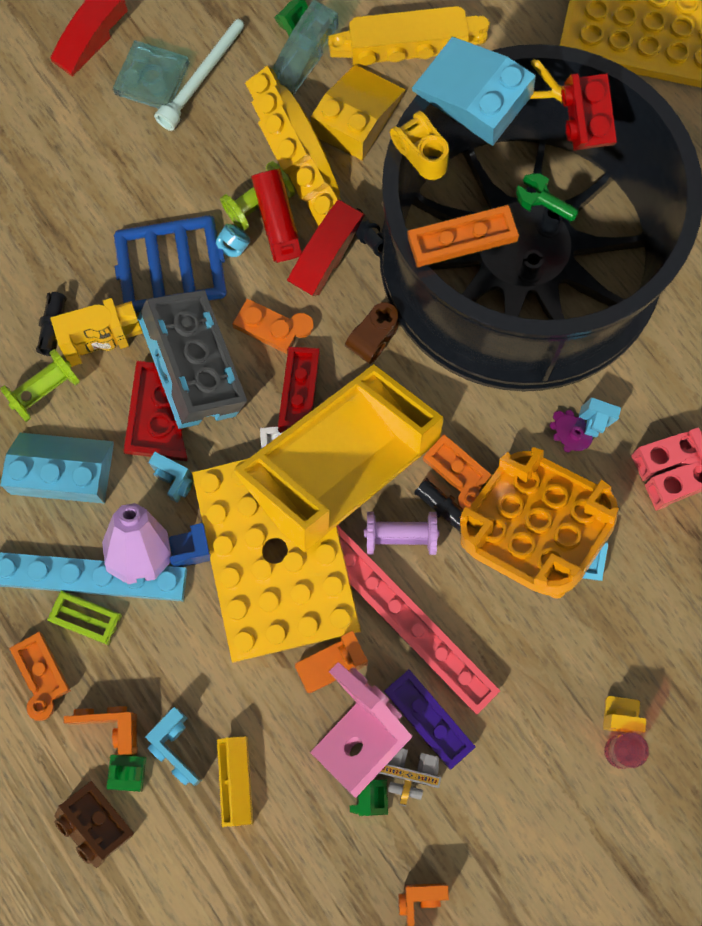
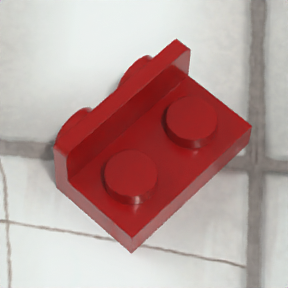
M578 73L571 74L564 82L565 85L561 88V99L563 106L568 107L569 120L566 121V135L568 141L573 142V150L614 145L617 139L608 73L579 77Z

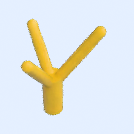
M532 60L531 65L552 90L534 91L530 99L555 98L562 103V86L554 80L539 60Z

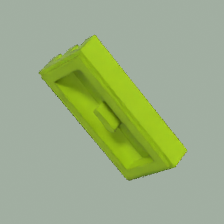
M60 591L47 621L109 646L110 638L115 633L116 625L122 615ZM64 600L111 619L109 623H105L63 606ZM61 612L105 630L104 635L60 619L57 616Z

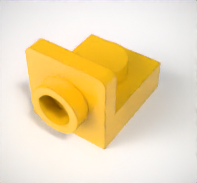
M614 696L606 697L603 730L630 734L645 733L646 718H639L640 701Z

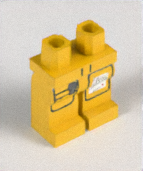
M109 298L103 300L104 306L100 304L50 317L58 345L72 367L82 364L80 357L82 355L97 350L111 351L118 345L120 349L129 347L127 338L143 334L132 301L115 306L113 299Z

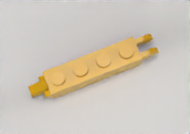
M459 6L354 17L349 22V31L328 36L330 57L352 58L353 65H371L386 61L400 62L404 59L413 58L428 59L432 56H437L452 36L474 45L484 44L488 38L487 31L490 22L484 15L466 17L465 10Z

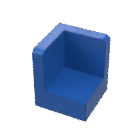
M203 523L191 525V532L169 537L172 553L170 561L173 567H186L210 561L211 555Z

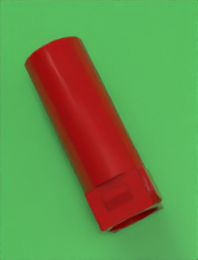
M281 168L252 175L251 178L273 261L280 263L299 258L302 254L298 242L299 237Z

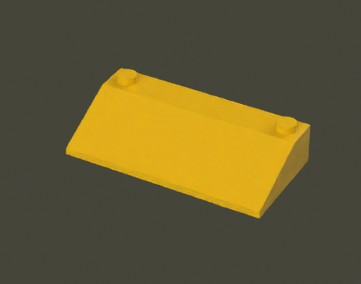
M373 364L235 468L234 471L278 529L302 551L306 552L426 453L440 439L444 417Z

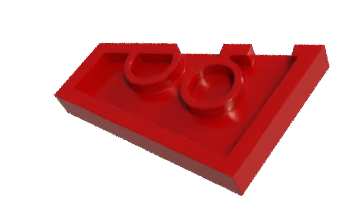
M136 360L124 454L152 457L153 453L157 452L170 460L187 462L188 458L184 447L182 430L178 429L156 366L152 362Z

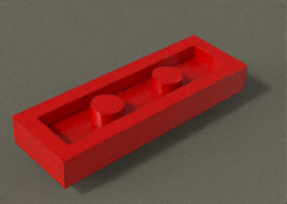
M288 347L278 420V431L280 433L286 431L314 410L320 348Z

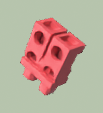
M699 427L689 432L640 446L631 455L642 481L650 479L644 486L656 511L702 492V431H700Z

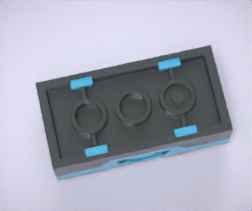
M205 290L147 299L138 316V320L178 429L199 425L204 417L213 416L216 421L236 417L246 404L247 398Z

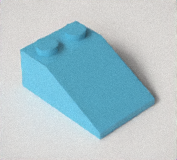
M452 36L414 84L412 91L493 146L533 95L536 75L507 56Z

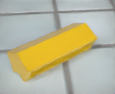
M248 737L217 739L222 827L253 824Z

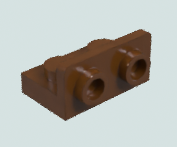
M92 781L60 804L54 815L56 818L55 825L61 834L65 837L70 836L78 846L76 850L81 859L87 864L92 863L95 868L102 865L107 857L134 835L131 828Z

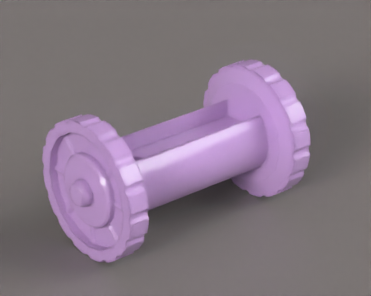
M367 511V529H364V537H367V554L373 555L375 544L427 545L429 555H436L437 538L439 537L437 513L429 512L427 522H375L374 511Z

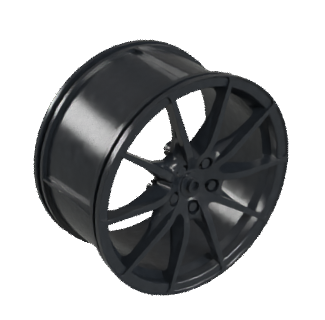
M545 44L516 45L491 51L509 57L536 75L534 91L552 90L531 65V61L534 59L539 60L561 86L565 85L564 82L571 74L578 73L579 77L608 73L617 142L610 146L573 150V142L568 141L566 135V121L569 120L568 107H564L555 98L529 99L496 143L508 141L539 143L533 174H542L546 144L565 149L590 161L605 172L604 176L586 191L564 202L578 209L579 212L614 180L634 206L643 232L639 235L628 237H597L575 230L570 221L543 205L533 206L530 211L521 207L517 198L508 196L494 185L477 159L474 148L489 143L417 95L404 111L396 126L401 127L412 120L414 113L417 111L423 112L433 127L447 141L449 145L448 160L463 153L489 208L494 209L509 205L519 237L518 241L417 268L407 237L408 230L405 225L411 205L441 221L478 212L443 206L424 197L419 190L427 179L419 174L411 162L398 151L392 139H390L384 161L382 179L385 220L382 228L384 244L383 256L380 253V273L388 303L397 309L398 323L407 336L429 358L449 372L468 381L501 390L525 392L561 388L589 378L615 362L638 339L655 310L659 295L674 280L694 246L702 217V173L696 149L679 116L668 102L638 75L616 62L580 49ZM429 156V157H427V158H429V159H437L438 157H436V156ZM529 186L526 189L529 193L536 192L534 188ZM645 247V266L639 290L626 299L619 297L606 289L575 260L574 256ZM480 265V270L462 294L445 283L433 271ZM566 282L577 291L609 306V308L586 316L565 319L561 309L559 284ZM490 290H498L504 295L505 314L475 302ZM528 293H535L549 320L518 317Z

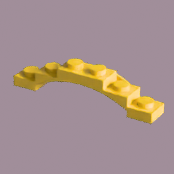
M267 65L245 82L253 98L251 103L260 119L258 124L280 167L289 175L300 199L307 203L319 226L335 202L340 199V191L323 147L307 115L288 88L280 84L274 70Z

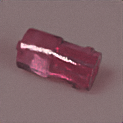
M628 732L611 737L604 747V755L609 764L617 769L636 768L646 762L649 755V747L641 735Z

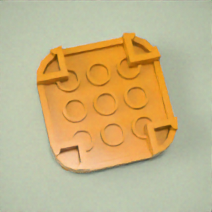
M532 447L531 451H519L511 455L507 452L499 459V467L469 508L464 507L460 516L461 546L476 560L532 591L549 595L552 598H561L581 581L612 534L619 511L617 500L611 492V486L601 479L597 485L544 458V450Z

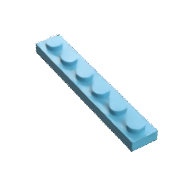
M0 552L1 587L184 602L187 577L186 567L167 566L155 580L146 581L145 578L137 579V583L126 584L106 571L104 561Z

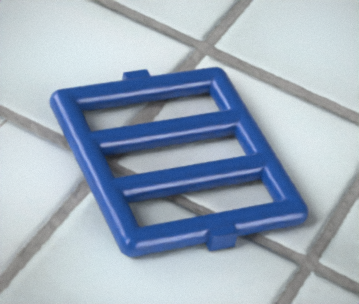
M206 215L117 230L114 233L118 265L114 267L116 278L120 280L123 304L132 301L135 313H139L147 300L135 301L127 241L145 238L153 298L170 296L165 295L157 236L172 233L175 234L183 292L201 291L195 290L186 231L203 228L205 230L214 288L202 290H205L209 301L224 298L227 295L222 263H225L223 249L218 248L216 245L218 235L214 217Z

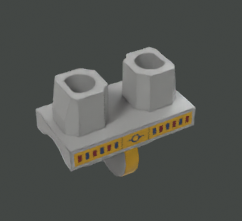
M402 748L379 772L382 775L404 780L403 785L390 782L388 792L401 795L399 805L406 807L408 797L422 799L423 789L411 787V782L439 788L441 777L437 776L439 757L421 753L417 771L404 768L408 750Z

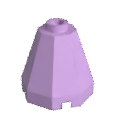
M136 503L121 505L112 515L102 541L106 571L126 584L137 583V579L145 578L146 581L155 580L171 562L168 533L147 509Z

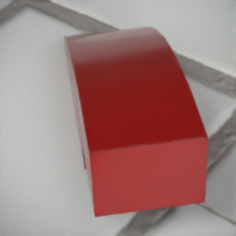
M85 0L57 42L50 57L51 61L73 77L111 38L109 30L128 12L125 0Z
M338 199L309 240L287 281L312 296L320 295L333 268L338 267L365 214Z

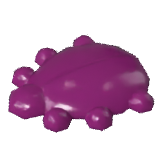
M567 410L565 414L562 411L554 412L553 419L555 422L550 423V428L556 430L557 433L554 434L553 439L561 441L565 445L563 450L567 453L572 450L582 451L587 449L593 442V437L584 434L586 428L585 419L579 418V416L574 417V412L571 410Z

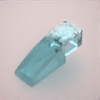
M316 0L311 2L298 21L273 67L280 84L287 87L292 95L296 93L323 56V47L328 42V36L333 35L338 28V13Z

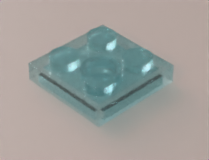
M134 40L113 86L114 94L158 109L162 105L172 103L190 64L189 58Z

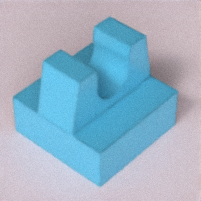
M591 397L581 406L579 418L587 420L584 434L597 438L599 432L603 433L606 427H609L619 419L621 407Z

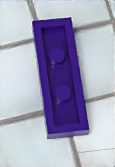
M410 669L384 690L387 697L449 770L476 748Z

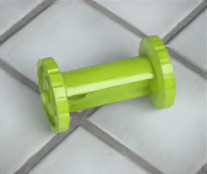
M274 161L266 165L267 171L281 168ZM281 168L287 195L290 198L295 194V190L290 179ZM254 187L236 200H233L227 194L220 197L222 207L233 223L242 231L248 229L249 224L246 216L259 208Z
M55 349L49 352L53 362L14 391H11L5 385L0 388L1 392L10 402L8 404L12 410L15 409L25 422L31 419L27 409L67 379L74 385L80 383L79 379L70 369L72 367L68 361L65 362ZM24 391L31 393L29 400L21 399V394Z

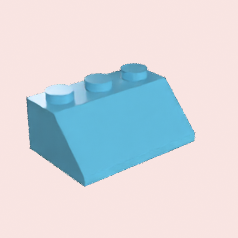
M19 433L6 453L0 486L11 495L105 504L114 442Z

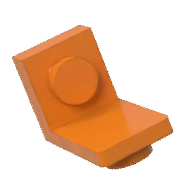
M353 631L341 636V641L295 664V668L307 693L311 694L335 682L336 679L329 671L338 662L348 671L352 667L359 670L368 665V660Z
M127 706L107 707L106 714H94V709L92 708L74 709L73 716H64V724L69 725L118 722V728H113L112 732L113 748H118V755H138L137 714L127 712Z
M446 883L405 885V893H399L398 897L399 915H406V926H415L414 902H420V908L441 907V901L449 900L448 885Z

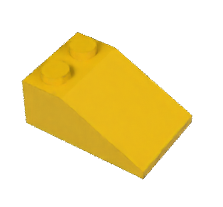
M354 65L325 93L310 116L311 124L320 140L363 161L404 96L406 89Z

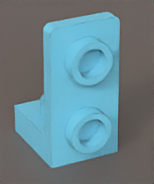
M173 707L145 736L151 743L148 749L161 762L166 758L175 767L171 772L182 784L186 786L190 782L192 785L197 786L202 780L165 744L168 739L173 742L185 730L186 726L183 723L188 719L178 708Z

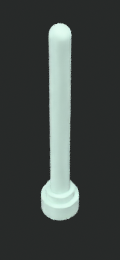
M236 19L172 103L162 105L155 113L154 117L162 127L173 131L178 125L182 108L243 30L244 22L242 20Z

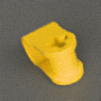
M417 111L414 113L412 120L401 127L394 126L390 129L391 139L398 151L411 162L423 178L437 180L446 173L449 145L423 112ZM429 156H436V157H438V158H437V159H429V158H427V157H429Z

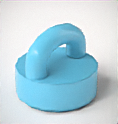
M226 224L216 239L217 247L223 249L224 255L229 257L240 256L250 243L249 236L232 224ZM223 242L227 243L229 246H231V247L234 248L235 250H232V249L227 248V247L224 245Z

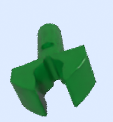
M528 174L524 176L523 183L536 190L535 193H529L526 189L519 185L517 186V200L520 206L530 211L533 206L543 205L568 221L572 222L576 219L578 209L549 193L547 188L549 178L544 175Z

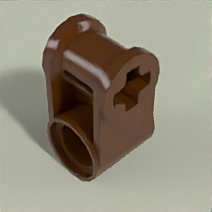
M386 302L375 305L361 324L351 332L346 340L345 347L368 364L375 362L398 330L397 309L392 304Z

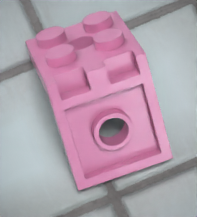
M338 662L329 673L353 698L356 704L310 753L356 798L413 736L399 721L403 715L388 702L389 699L375 685L373 687L367 683L368 680L356 668L352 667L348 671ZM358 743H363L360 753L350 756L351 748Z

